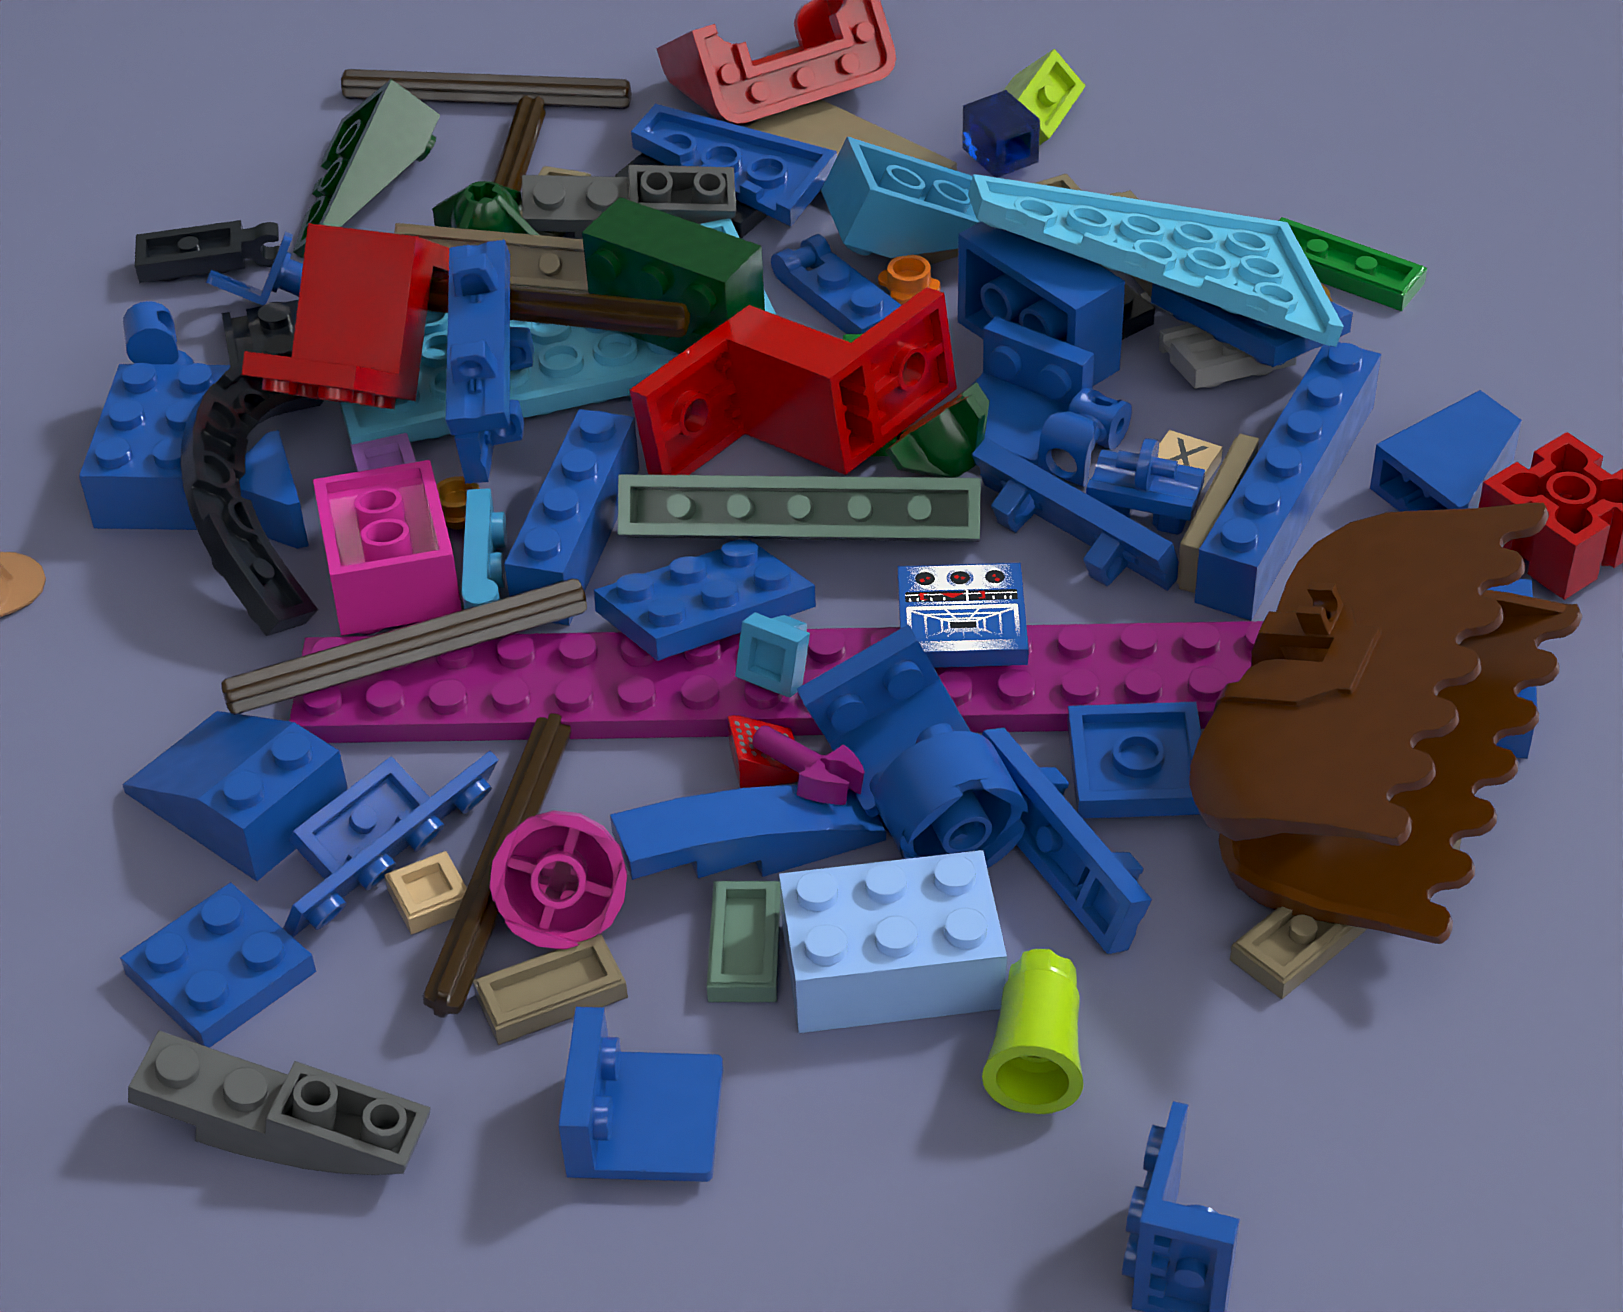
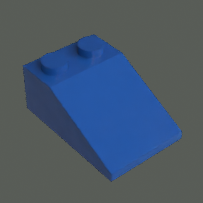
M216 711L122 784L127 795L255 881L260 880L296 850L289 841L293 830L348 789L340 751L300 725L290 721L243 714L234 715L223 711Z

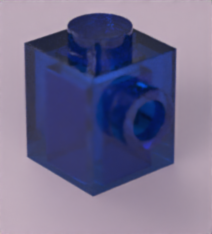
M1007 90L963 105L962 149L993 177L998 178L1039 162L1040 119Z

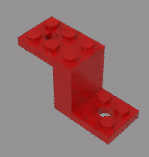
M308 223L292 356L287 357L244 351L241 375L262 378V390L311 399L347 402L395 410L396 399L416 401L431 278L449 279V248L417 236Z
M929 287L924 288L851 343L748 305L629 390L648 475H690L744 434L847 475L957 389L945 294Z

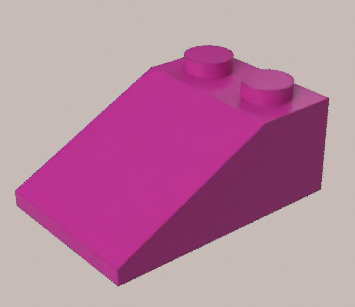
M430 460L313 479L341 636L355 633L373 634L384 628L418 623L462 610L454 555Z

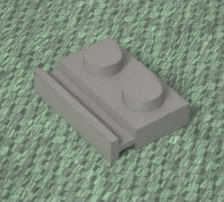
M1191 323L1160 330L1159 350L1162 353L1169 352L1170 362L1195 389L1216 387L1226 381L1251 375H1266L1273 370L1296 365L1297 357L1275 367L1261 364L1253 356L1230 344L1217 341L1213 335Z

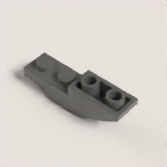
M629 165L628 177L522 175V217L535 231L574 232V239H583L582 232L619 197L697 224L726 218L732 219L736 216L734 167Z
M158 1030L128 1086V1103L195 1125L196 1142L255 1159L302 1169L340 1174H404L429 1118L431 1107L294 1061L289 1073L285 1074Z

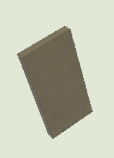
M824 100L814 101L761 118L747 127L837 151V156L848 136L957 171V162Z

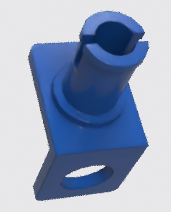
M285 231L262 290L213 270L210 271L206 282L262 306L267 303L270 293H276L278 289L299 297L303 264L290 259L292 253L287 252L293 234Z

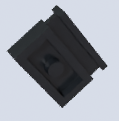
M298 300L270 302L260 307L246 309L247 316L231 318L230 312L222 313L231 368L243 362L244 351L264 354L292 351Z

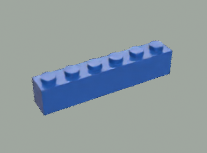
M1338 342L1336 347L1322 345L1199 549L1194 603L1252 621L1374 407L1381 361L1380 353L1359 348L1351 343Z

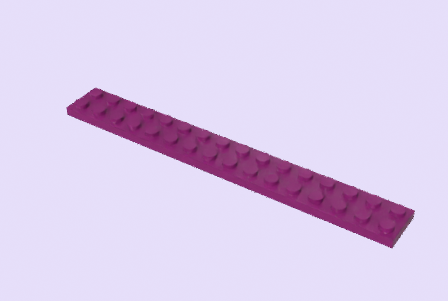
M1263 621L1027 625L1028 665L940 667L934 669L968 728L974 733H983V730L1005 728L1008 732L1068 731V706L1196 702L1200 728L1205 729L1214 713L1215 704L1222 689L1228 683L1239 682L1245 672L1251 667L1252 648ZM900 627L807 629L810 637L803 685L896 632ZM622 632L511 634L293 698L289 719L290 722H295L327 743L528 740L537 718L545 717L548 719L551 713L562 716L561 724L570 725L572 733L570 739L729 737L727 719L729 715L744 716L791 728L793 736L823 735L798 692L791 698L735 677L741 632L659 661L654 659ZM370 636L305 637L302 656Z

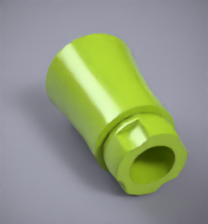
M1050 949L1025 951L1022 953L1021 958L1011 965L1008 980L1003 987L1001 1009L994 1041L982 1072V1082L987 1093L1000 1105L1016 1112L1034 1114L1055 1113L1068 1108L1076 1102L1083 1090V1075L1078 1048L1080 995L1077 989L1076 968L1070 959L1060 957Z

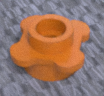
M918 255L895 257L889 262L887 269L878 274V284L887 287L891 292V297L899 304H904L926 287L940 291V281L931 278L930 263Z

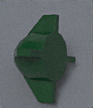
M478 181L472 183L432 208L434 225L438 227L539 235L520 215L522 211L521 192L494 182Z
M977 382L972 384L954 399L897 435L898 441L886 449L885 452L897 470L937 478L959 477L976 465L972 453L985 439L989 409L988 398Z

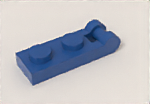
M815 234L803 240L801 247L794 251L786 248L773 254L771 257V267L777 279L846 334H864L901 306L892 297L834 254L827 240L820 234ZM810 267L813 270L808 271L806 268Z

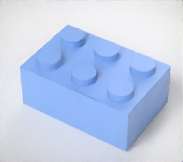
M983 850L779 873L782 928L798 1033L1001 1009L1002 992L1006 983L1007 954Z

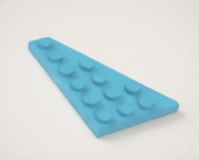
M973 174L968 196L977 220L991 227L1007 230L1099 263L1108 269L1124 272L1213 304L1227 312L1252 318L1318 343L1335 347L1338 344L1344 326L1288 222Z

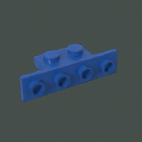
M491 750L429 797L401 765L390 756L293 830L289 841L324 880L293 904L283 929L294 937L309 924L316 930L327 925L346 906L347 902L343 898L361 884L366 890H370L385 878L384 874L394 869L396 862L393 858L409 845L415 852L428 845L443 830L445 824L441 820L458 808L465 814L477 806L492 789L487 781L499 759Z

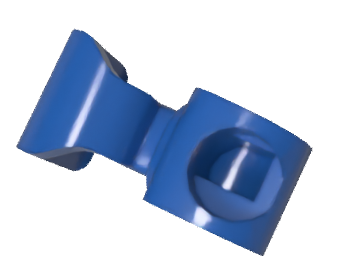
M143 301L134 304L126 311L123 317L126 353L134 364L143 362L149 364L189 365L194 363L190 356L178 350L173 317L169 309L164 305L153 301Z
M1085 387L1072 399L1068 412L1054 413L1045 421L1040 434L1037 466L1056 477L1086 487L1089 479L1091 452L1095 448V444L1110 450H1114L1119 446L1130 424L1132 415L1131 404L1123 400L1109 398L1097 390ZM1058 448L1068 452L1076 462L1077 471L1067 472L1058 467L1052 458V449Z

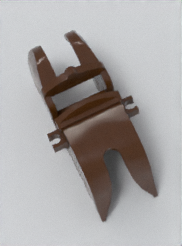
M1544 502L1469 509L1386 512L1346 524L1317 541L1298 561L1286 582L1276 612H1268L1258 632L1251 652V667L1245 672L1239 682L1228 683L1222 689L1216 701L1214 713L1198 740L1190 764L1189 786L1194 802L1207 826L1220 833L1218 842L1222 860L1237 888L1260 905L1274 910L1278 907H1285L1292 910V915L1294 916L1307 915L1317 921L1379 930L1434 944H1442L1449 939L1453 926L1451 915L1446 907L1431 902V898L1441 890L1459 889L1469 884L1475 876V865L1468 853L1454 849L1453 846L1462 838L1482 836L1491 831L1496 825L1497 813L1490 801L1476 797L1475 794L1485 786L1502 785L1512 780L1517 774L1518 761L1511 750L1496 746V744L1506 736L1525 734L1533 730L1538 724L1539 712L1536 705L1531 700L1518 697L1517 695L1527 687L1543 686L1556 678L1559 674L1557 658L1552 652L1538 649V646L1546 640L1564 638L1572 634L1582 619L1578 604H1563L1509 592L1487 590L1491 587L1510 585L1519 580L1524 574L1525 564L1522 556L1517 551L1503 548V546L1512 539L1531 537L1541 531L1549 517Z

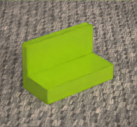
M1053 49L1018 72L1010 80L978 124V127L985 134L1010 117L1036 148L1050 139L1086 85L1059 53Z

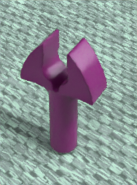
M762 726L755 732L752 740L755 749L799 773L798 796L822 803L846 805L848 788L861 794L864 769L856 755L845 745H841L838 749L827 755H820L769 726Z

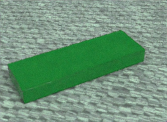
M1284 217L1278 220L1288 222L1320 283L1402 311L1425 284L1427 267Z

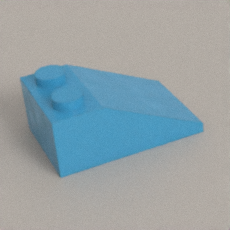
M848 136L821 189L843 244L853 252L861 255L876 253L889 258L958 249V234L980 222L976 219L968 196L973 176Z

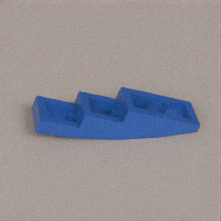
M798 785L739 788L681 797L610 814L612 833L615 841L621 848L632 880L688 863L692 864L697 877L702 878L756 862L762 877L886 841V830L878 815L869 817L862 808L855 792L849 788L846 805L828 804L805 799L797 795Z

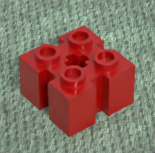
M1568 432L1535 450L1530 469L1515 462L1485 480L1478 507L1544 502L1549 517L1541 531L1531 537L1512 539L1503 548L1517 551L1523 559L1528 560L1530 563L1527 574L1563 600L1597 580L1600 566L1610 565L1616 568L1623 563V469L1610 474L1601 468L1604 456Z

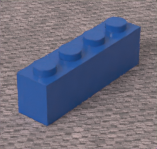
M578 409L504 563L509 596L571 578L578 579L585 592L618 519V474L637 475L639 472L635 418L633 416ZM573 617L553 623L570 626Z

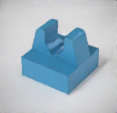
M756 612L743 620L735 677L791 698L797 693L796 689L803 685L810 633L807 632V623L786 615L769 618Z

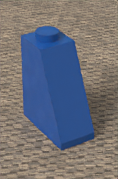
M1479 390L1377 443L1370 489L1399 512L1478 508L1483 482L1514 463L1522 420Z

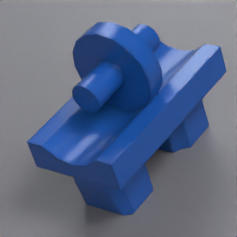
M1150 438L1144 439L1139 454L1121 450L1113 452L1101 449L1094 474L1086 486V494L1128 518L1131 517L1133 510L1153 513L1152 525L1158 531L1177 535L1182 533L1186 521H1191L1204 484L1205 469L1180 465L1178 461L1158 458L1159 441Z

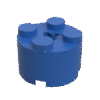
M935 724L923 730L918 736L916 744L902 752L887 768L877 772L869 784L877 811L903 859L983 850L986 865L989 868L1005 857L1016 846L1026 828L1021 821L1023 811L1028 813L1027 803L992 743L978 733L954 731L949 724Z

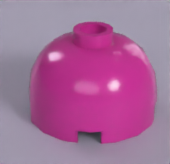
M553 810L528 817L506 835L492 861L490 891L493 901L496 902L498 912L515 935L537 947L568 949L578 946L577 942L595 937L598 933L600 935L612 925L624 903L627 868L619 844L603 825L581 813Z

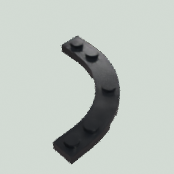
M292 351L275 353L271 355L291 357ZM242 362L228 369L217 382L209 387L192 409L185 425L181 443V473L191 516L200 538L212 558L211 561L214 569L224 577L232 591L246 608L250 618L260 627L265 636H269L306 624L318 611V608L270 543L259 522L252 501L242 498L239 480L245 475V455L248 445V439L246 438L253 428L271 417L317 407L325 400L262 390V378L241 375Z

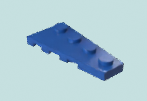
M655 104L631 131L633 149L668 166L734 167L736 200L792 227L822 189L837 158V151L659 104Z

